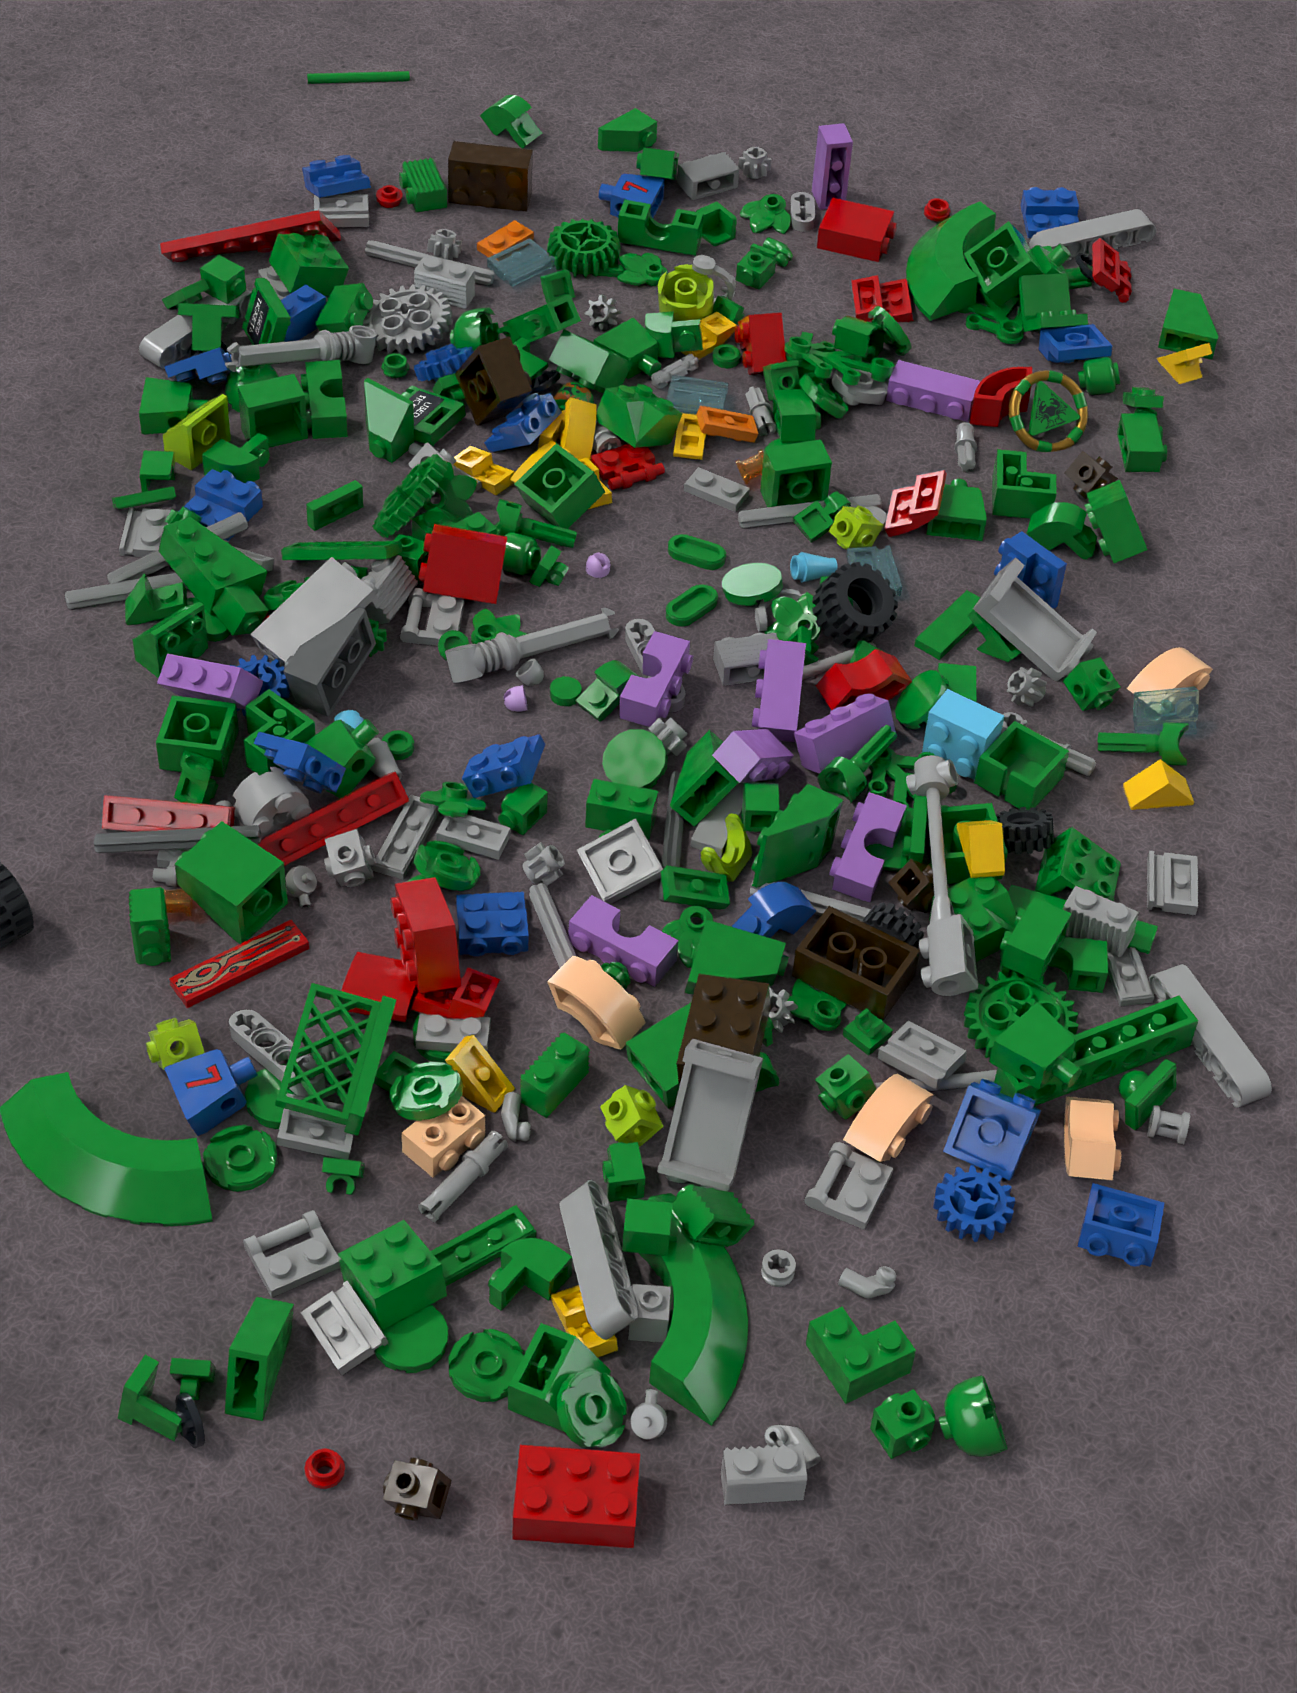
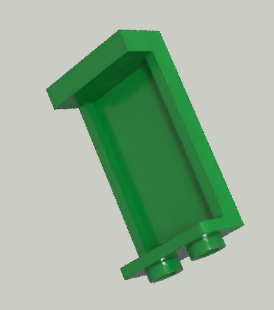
M691 1003L626 1042L628 1061L668 1109L675 1106L679 1091L676 1063ZM768 1017L763 1044L766 1047L773 1044L772 1029H774V1025L770 1017Z

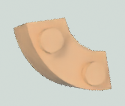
M1173 648L1150 662L1136 676L1127 689L1155 710L1166 714L1168 711L1173 710L1183 697L1189 694L1193 695L1198 690L1203 689L1210 679L1209 674L1213 669L1185 648Z
M572 956L548 980V985L557 1008L569 1013L580 1021L588 1030L592 1039L599 1044L621 1050L626 1045V1042L646 1023L639 1010V1001L633 995L628 994L594 960L586 961Z
M894 1074L883 1082L868 1099L843 1140L879 1162L890 1160L891 1157L896 1158L904 1147L906 1135L919 1123L923 1124L929 1117L933 1107L929 1103L934 1094L903 1076Z
M1066 1096L1064 1147L1065 1166L1068 1176L1113 1180L1114 1171H1119L1121 1151L1116 1149L1113 1132L1118 1129L1119 1111L1114 1110V1103L1111 1101Z

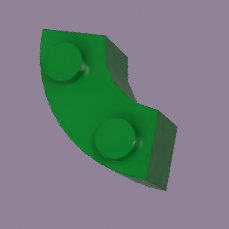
M845 316L841 320L837 319L833 326L832 335L835 336L834 348L863 357L862 360L872 363L873 358H877L884 347V331L879 325L851 316Z

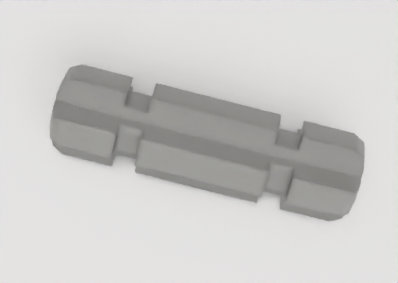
M693 354L682 357L652 374L651 384L657 389L669 385L668 382L673 383L687 375V371L692 372L699 367L698 358Z

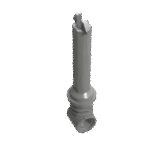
M355 325L351 326L348 332L331 333L327 330H322L313 339L247 346H239L236 342L227 348V351L232 353V362L225 363V366L231 371L236 372V367L314 359L316 361L349 360L358 364H367L372 362L377 333L367 326Z
M601 608V614L519 637H513L510 634L506 635L501 632L491 641L487 640L484 643L467 644L445 651L452 682L472 680L481 677L484 673L503 668L510 671L514 669L515 665L522 658L607 635L611 639L619 629H610L607 616L615 614V611Z

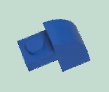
M776 882L761 888L748 898L752 906L732 927L771 938L779 929L794 935L817 910L798 887L787 882Z

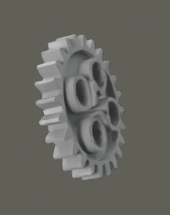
M412 284L409 290H405L404 286H400L398 292L389 289V295L379 294L381 300L373 301V307L369 309L363 321V326L376 331L375 346L377 345L379 351L387 347L388 354H391L395 349H398L399 354H402L405 349H409V352L413 353L415 347L425 350L424 344L435 345L434 338L443 339L442 332H449L448 325L452 324L451 317L453 315L448 298H444L442 292L436 294L435 288L427 291L425 285L416 289L415 285Z

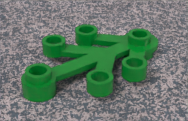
M977 280V293L981 295L987 306L976 303L958 310V312L964 314L976 313L967 316L966 327L970 330L983 329L994 333L1001 342L1006 344L1021 342L1024 337L1021 307L1018 308L1017 316L1014 320H1008L1007 318L1015 306L1021 305L1019 294L999 307L985 294ZM981 316L995 320L997 324L984 320Z
M791 337L784 347V350L791 359L798 361L806 360L815 366L814 374L816 376L830 378L832 370L835 368L843 374L842 381L848 385H858L861 373L854 369L872 373V379L886 382L891 377L895 366L893 362L884 358H873L871 364L862 362L863 357L845 351H836L834 344L827 341L812 344L805 338Z
M888 747L869 766V769L873 771V776L868 784L867 795L871 792L886 798L888 785L884 780L887 773L895 781L893 801L907 805L906 808H909L906 802L907 793L913 799L916 795L910 793L906 777L912 773H905L901 768L914 769V764L918 759L934 754L923 752L918 757L896 755ZM957 785L949 787V793L955 792Z

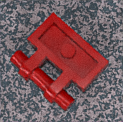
M1099 238L1092 244L1093 279L1099 286H1104L1111 292L1115 291L1118 300L1125 303L1129 300V296L1132 293V285L1129 282L1132 277L1131 269L1126 261L1119 259L1118 251Z
M626 444L590 456V461L599 469V476L602 480L608 479L610 490L618 488L624 490L632 487L633 483L643 480L649 482L655 480L656 476L665 473L664 465L661 462L655 464V456L648 447L634 448L630 444Z

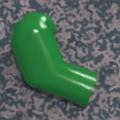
M770 237L766 238L763 247L777 252L776 264L786 267L793 258L791 250L784 243Z

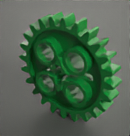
M433 454L431 457H427L424 462L422 461L420 464H417L406 478L401 481L402 484L397 485L385 499L382 506L384 508L377 514L378 517L374 520L373 529L383 538H388L389 535L392 536L395 531L403 528L419 511V507L424 506L435 494L438 483L443 479V474L447 471V462L438 454Z
M1012 970L1011 978H1007L1002 972L998 973L997 981L987 976L985 985L978 983V989L974 993L970 992L965 1006L964 1027L969 1028L967 1037L968 1039H976L975 1049L986 1047L985 1058H989L994 1040L1037 1002L1072 1036L1076 1035L1079 1025L1076 1023L1078 1012L1072 1011L1073 1001H1065L1067 992L1060 991L1056 993V982H1052L1047 986L1043 984L1044 976H1042L1040 981L1032 980L1025 975L1024 978H1019L1014 970Z

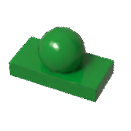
M1165 1059L1150 1075H1147L1144 1071L1133 1070L1122 1076L1119 1083V1092L1125 1100V1124L1136 1131L1147 1121L1154 1105L1161 1106L1176 1090L1175 1063Z

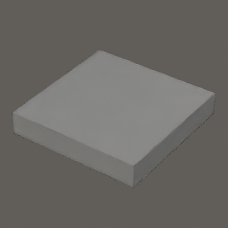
M636 819L577 849L602 900L608 904H612L661 878L663 868Z

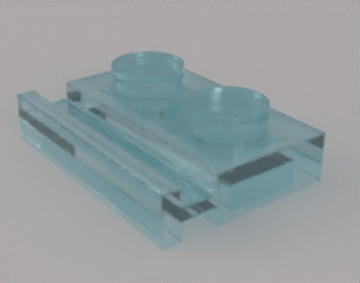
M530 238L487 258V268L504 281L508 280L509 285L512 287L554 267V257H549L547 251Z
M672 375L666 400L674 404L673 408L684 413L697 414L700 405L724 410L729 383Z
M890 545L885 546V549H877V546L847 548L846 559L850 565L853 562H860L861 566L866 563L872 566V570L878 569L882 572L881 576L884 579H889L891 582L889 586L891 589H895L896 596H901L902 584Z
M1194 686L1134 692V731L1132 733L1160 735V731H1163V723L1167 722L1189 723V730L1184 735L1197 734L1196 721L1198 720L1199 690Z

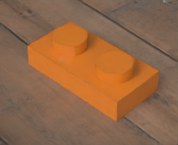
M514 220L477 243V251L497 262L534 239V232Z
M701 405L696 415L701 433H706L710 436L732 438L736 441L755 442L758 430L752 415Z

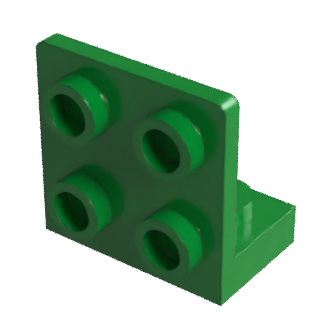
M1066 273L1024 275L1018 278L1023 332L1088 325L1087 314H1076L1075 309L1071 310L1068 275Z
M915 795L913 808H906L904 820L893 848L882 844H871L865 848L872 856L884 860L882 870L899 872L910 859L922 863L925 846L927 797Z
M1071 827L1054 838V844L1049 849H1044L1035 891L1052 895L1055 892H1061L1066 886L1071 889L1078 886L1113 901L1121 863L1088 837Z

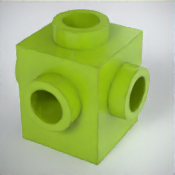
M859 505L856 508L843 506L841 511L835 516L834 523L829 532L837 538V544L846 550H868L872 547L884 525L865 507Z
M177 1018L168 1019L157 1023V1030L148 1032L151 1040L146 1043L149 1058L152 1064L157 1062L163 1070L171 1064L205 1053L196 1022L190 1019L179 1023ZM176 1041L175 1048L170 1050L171 1044Z
M624 1085L616 1090L611 1098L600 1106L606 1119L605 1125L614 1136L615 1141L638 1142L640 1147L664 1127L655 1109L656 1102L654 1098L645 1090H638Z

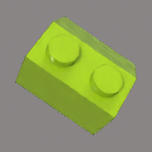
M222 394L203 404L163 434L164 451H174L175 462L192 471L203 462L202 454L220 439L227 442L231 441L227 396Z

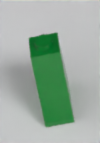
M1174 288L1158 348L1179 352L1210 343L1212 354L1202 358L1212 360L1218 334L1201 294Z
M710 730L687 752L670 803V807L694 827L739 783L712 756L723 741Z
M706 919L684 993L694 994L698 974L768 983L771 986L774 984L777 975H784L789 959L788 956L783 955L786 943Z
M256 1296L229 1348L225 1414L263 1421L292 1333L294 1304Z

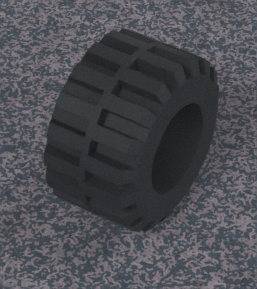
M853 562L851 565L849 563L844 564L826 578L815 590L816 595L813 596L812 603L816 606L812 610L813 615L818 616L816 623L818 627L822 626L825 630L823 633L827 637L832 636L833 642L838 645L843 642L844 647L851 648L853 645L856 647L858 641L864 640L870 643L893 624L892 621L896 619L897 613L894 610L898 608V601L894 600L896 596L895 589L890 588L891 582L888 578L884 579L881 576V571L878 569L872 570V566L865 563L863 566H861L860 562ZM848 597L852 598L859 605L862 613L858 612L851 605Z
M0 862V949L30 933L34 928V921L30 904L23 889L13 874Z

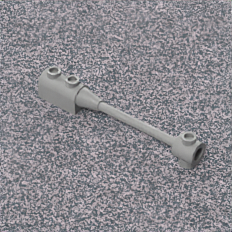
M930 755L918 759L914 764L915 774L906 777L907 786L912 795L916 794L917 796L927 797L935 896L930 924L927 927V937L919 940L920 952L924 959L929 958L930 966L921 969V976L926 988L931 987L932 991L938 995L953 996L978 989L973 930L962 915L954 914L951 900L948 897L940 800L948 796L949 787L958 785V775L950 759L945 760L942 757Z

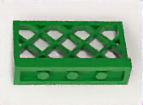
M311 983L275 1106L346 1125L344 1132L358 1136L397 999L383 996L381 1002ZM315 996L330 1000L335 1008L321 1014L313 1003ZM359 1008L370 1011L368 1019L356 1024L347 1011ZM340 1015L348 1028L334 1033L326 1020ZM318 1024L327 1037L312 1043L305 1030ZM353 1034L361 1047L347 1053L339 1040ZM301 1042L305 1047L300 1048ZM332 1044L340 1057L325 1062L317 1050ZM310 1053L318 1066L303 1072L296 1059ZM345 1063L352 1073V1077L338 1082L330 1069ZM292 1072H294V1074L296 1075L293 1078H291ZM323 1073L331 1086L316 1092L308 1079ZM299 1083L302 1084L309 1094L308 1097L302 1100L285 1096L288 1088ZM349 1087L348 1093L346 1094L344 1089ZM337 1093L344 1104L342 1112L327 1108L322 1099Z

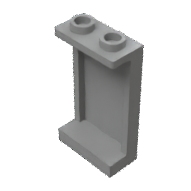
M331 557L251 633V636L260 651L271 660L278 659L280 666H285L287 659L290 656H294L300 645L356 609H364L370 604L377 610L381 606L376 596L378 590L368 579L365 578L363 581L359 579L357 573L349 564L344 562L341 565Z
M1015 557L998 572L973 609L1054 681H1059L1065 675L1068 676L1080 663L1079 659L1084 658L1094 646L1091 641L1097 632L1092 628L1086 634H1080L1023 583L1017 576L1025 565Z
M692 1039L685 1048L683 1074L664 1155L658 1165L657 1172L665 1174V1177L673 1182L685 1183L690 1181L701 1184L700 1187L728 1191L734 1182L763 1058Z

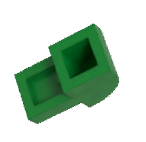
M612 660L600 666L594 672L597 679L575 700L578 706L599 722L603 721L620 704V695L630 676L640 677L618 660Z

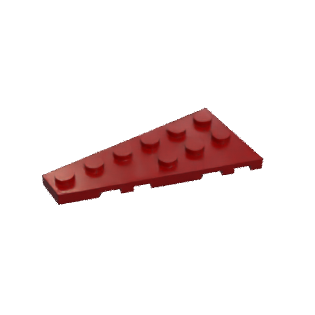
M320 210L162 242L160 247L161 254L172 262H183L190 257H207L258 250L261 253L273 251L278 234L298 233L300 235L312 236L321 234L327 236L330 242L341 241L340 231Z

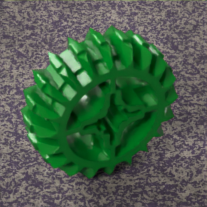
M583 218L579 221L571 219L570 223L562 222L561 226L554 227V231L550 233L548 238L547 253H549L551 264H555L556 270H569L573 272L574 277L578 274H583L585 278L588 274L597 277L599 266L605 271L608 268H614V264L618 263L621 244L619 243L617 232L612 230L610 225L604 226L603 221L594 222L593 219L587 221Z

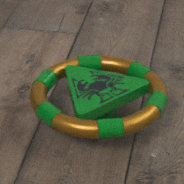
M1051 370L1038 371L1022 379L1013 390L1009 403V420L1013 431L1027 447L1040 452L1060 451L1072 447L1084 434L1088 421V404L1084 393L1070 377ZM1043 381L1064 386L1071 393L1077 412ZM1036 383L1029 432H1027L1020 416V402L1029 388ZM1077 420L1073 430L1062 441L1050 443L1032 437Z

